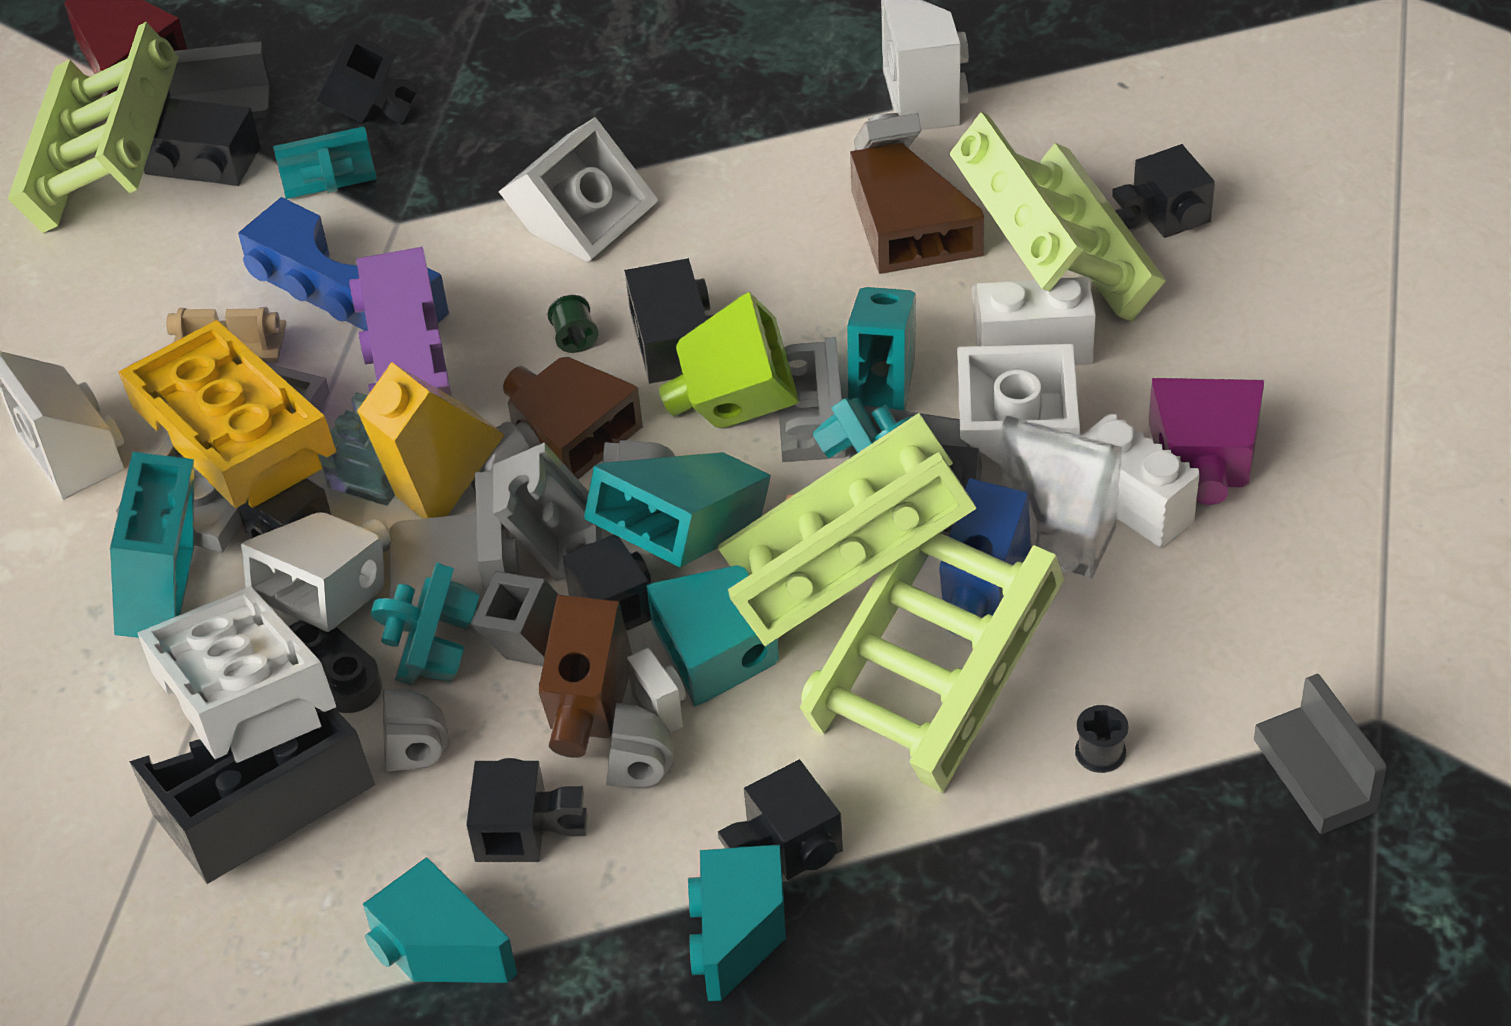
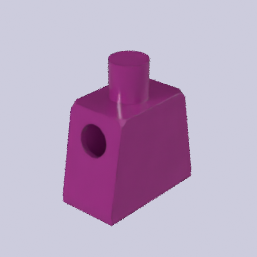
M1152 378L1149 427L1154 444H1162V450H1171L1173 455L1180 456L1181 462H1189L1190 468H1199L1197 502L1205 505L1218 504L1228 496V487H1244L1249 484L1259 428L1264 380Z

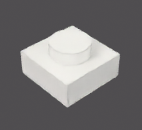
M649 647L627 657L632 696L639 707L646 708L656 714L670 730V733L683 728L680 701L686 699V692L676 670L671 665L663 668Z

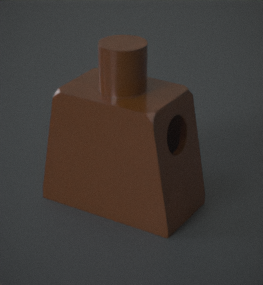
M558 358L538 375L524 366H518L511 370L505 378L503 392L510 397L508 408L511 423L516 425L524 421L530 425L539 438L540 443L545 442L577 479H580L603 460L605 443H619L620 440L627 441L643 428L638 387L573 358Z
M557 595L539 682V696L550 729H552L549 748L561 756L570 758L583 757L586 754L590 737L608 738L612 736L616 702H623L629 680L627 657L633 655L619 601Z

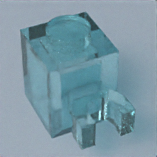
M356 392L351 398L353 412L346 410L343 415L340 414L334 421L335 426L333 429H330L337 452L329 457L320 454L318 456L328 488L388 506L395 494L357 412L367 398V395Z

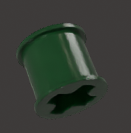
M566 295L558 298L550 305L547 317L550 324L554 326L556 332L555 341L562 351L568 353L582 352L595 344L599 331L591 319L589 302L584 297Z

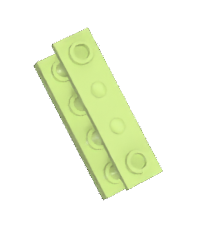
M147 22L138 26L128 58L90 77L84 75L71 60L54 68L8 196V200L42 233L59 225L70 192L108 174H111L129 193L138 190L179 58L170 43L160 37ZM118 86L117 91L102 97L103 93ZM107 119L106 124L91 130L92 125ZM96 152L94 158L79 164L81 158Z
M981 112L949 153L1042 289L1050 292L1067 270L1091 278L1118 317L1133 321L1165 283L1166 280L1069 148L1054 143L1040 162H1036L1015 153L990 116Z
M920 413L717 545L718 550L730 566L738 565L744 567L749 574L748 577L729 588L728 592L731 601L764 646L977 509L971 497L949 467L953 464L952 460Z
M941 531L881 570L822 671L816 670L804 686L800 709L812 728L825 734L838 713L910 749V756L912 758L909 762L920 782L944 793L1064 581L1056 555L1033 545L1023 563L1018 561L1011 565L946 536ZM928 556L935 557L1003 588L1004 597L994 615L987 614L984 618H981L912 586ZM900 607L971 640L973 651L963 669L947 670L882 639L881 637L897 609ZM868 660L941 694L943 704L932 723L925 722L920 726L850 692Z

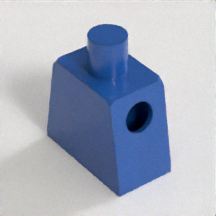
M969 478L965 490L977 509L955 522L949 537L1011 565L1018 561L1023 563L1031 550L1028 492ZM940 562L939 573L942 600L981 618H984L987 614L993 616L1004 597L1003 588L946 562Z

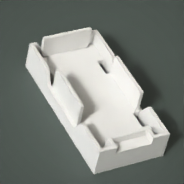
M252 586L137 632L154 677L167 695L174 692L177 696L182 711L192 723L198 737L214 759L228 754L229 748H231L236 763L321 727L315 707L323 712L336 707L319 659Z

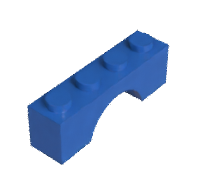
M280 197L238 232L244 254V265L254 278L259 281H267L289 292L295 299L307 301L327 311L338 321H347L364 331L368 330L365 311L355 313L349 280L359 278L357 265L343 264L328 258L330 254L320 215ZM427 267L437 321L440 323L449 314L442 275Z

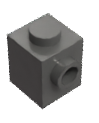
M495 571L471 625L505 659L543 666L555 602L559 594L545 579Z

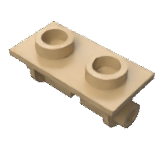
M260 307L259 309H226V320L219 321L216 309L178 308L177 313H169L167 315V332L169 335H176L174 342L218 320L264 362H278L287 322L286 320H280L278 312H269L267 307Z

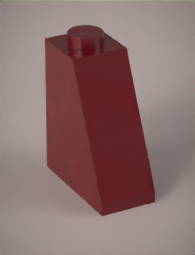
M66 0L64 2L75 39L94 74L128 58L138 26L145 22L160 37L166 39L174 51L187 50L179 18L145 0ZM118 86L105 92V95L107 96L117 91Z

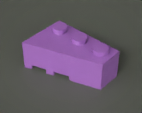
M423 246L356 258L359 278L349 280L355 313L365 311L368 330L359 332L365 365L374 363L376 380L378 382L390 363L393 362L452 396ZM376 383L368 384L369 393L372 391Z

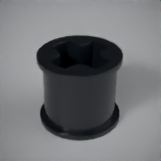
M1108 705L1089 707L1079 715L1077 719L1079 740L1075 746V756L1084 768L1096 773H1107L1118 769L1124 763L1126 758L1124 739L1128 734L1129 728L1125 715L1118 709ZM1097 737H1103L1106 741L1098 740Z

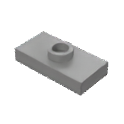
M886 113L869 118L854 139L855 150L903 143L909 148L922 131L919 114L899 116V113Z

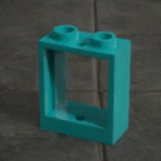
M132 452L110 545L114 635L139 638L137 632L181 615L195 548L194 459Z

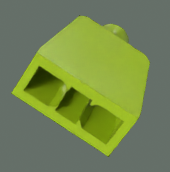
M750 292L740 296L679 340L676 349L683 374L659 387L661 400L671 415L677 416L693 407L716 428H726L799 403L777 319Z

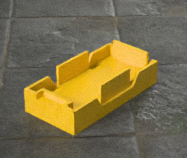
M218 320L118 371L131 406L156 431L160 430L163 426L168 431L173 447L184 458L194 459V467L235 509L245 504L247 500L249 506L254 508L322 470L318 454L329 457L337 452L325 415Z

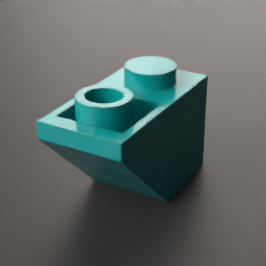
M780 845L700 850V877H688L690 918L702 917V934H690V961L692 976L705 975L708 1001H722L786 939Z

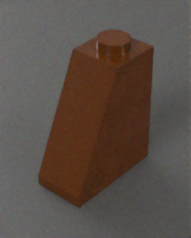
M903 143L850 151L851 191L879 274L984 255V214L982 209Z

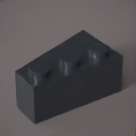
M315 707L321 727L238 763L234 759L231 748H229L228 754L214 759L200 739L189 742L191 752L153 764L149 755L129 761L153 816L206 884L233 870L375 785L357 731L336 708L323 712Z

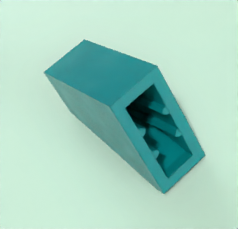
M724 452L600 463L593 468L584 519L681 568L717 549V545L762 516L771 475Z

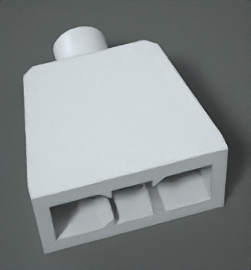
M328 513L312 514L241 543L246 588L252 586L269 606L329 632L382 591L385 583L383 553L390 548V534L387 528L376 519L368 520L356 526Z

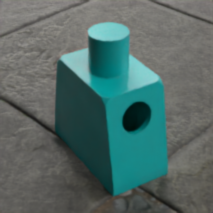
M860 288L847 325L848 399L852 400L858 397L862 405L878 407L887 405L891 409L906 411L915 359L916 293L911 290ZM887 361L886 364H890L887 377L875 375L871 371L872 366L877 362Z
M735 565L647 585L652 626L694 707L774 666L779 660L778 638L764 646L730 599L728 589L749 576L744 567Z

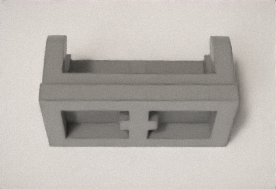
M836 337L824 338L825 342L800 343L784 347L788 362L804 360L807 364L799 368L790 367L799 403L779 410L782 462L828 459L814 438L813 432L825 420L834 415L831 407L842 401ZM845 451L831 459L845 458Z
M544 442L493 464V514L556 581L565 578L562 556L573 552L582 543L589 544L601 540L602 528L584 519L589 494L588 490Z

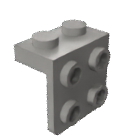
M493 471L475 473L476 513L398 521L390 527V599H394L399 584H406L415 589L411 604L417 606L426 577L432 576L434 566L438 562L454 568L451 581L460 583L480 594L476 610H478L495 571L510 574L519 573L516 537L509 538L508 529L493 514Z

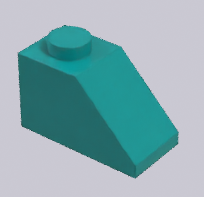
M427 857L363 903L371 930L365 934L368 946L383 965L390 967L396 963L413 982L508 983L518 975L509 937Z

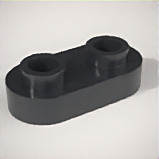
M302 620L289 626L321 662L336 704L335 708L338 712H359L371 706L378 699L382 690V681L376 661L341 630L335 627L327 632ZM353 672L350 675L343 676L344 673Z

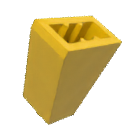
M393 362L390 363L357 410L395 496L422 519L449 515L475 478V473L480 471L505 435L469 406Z

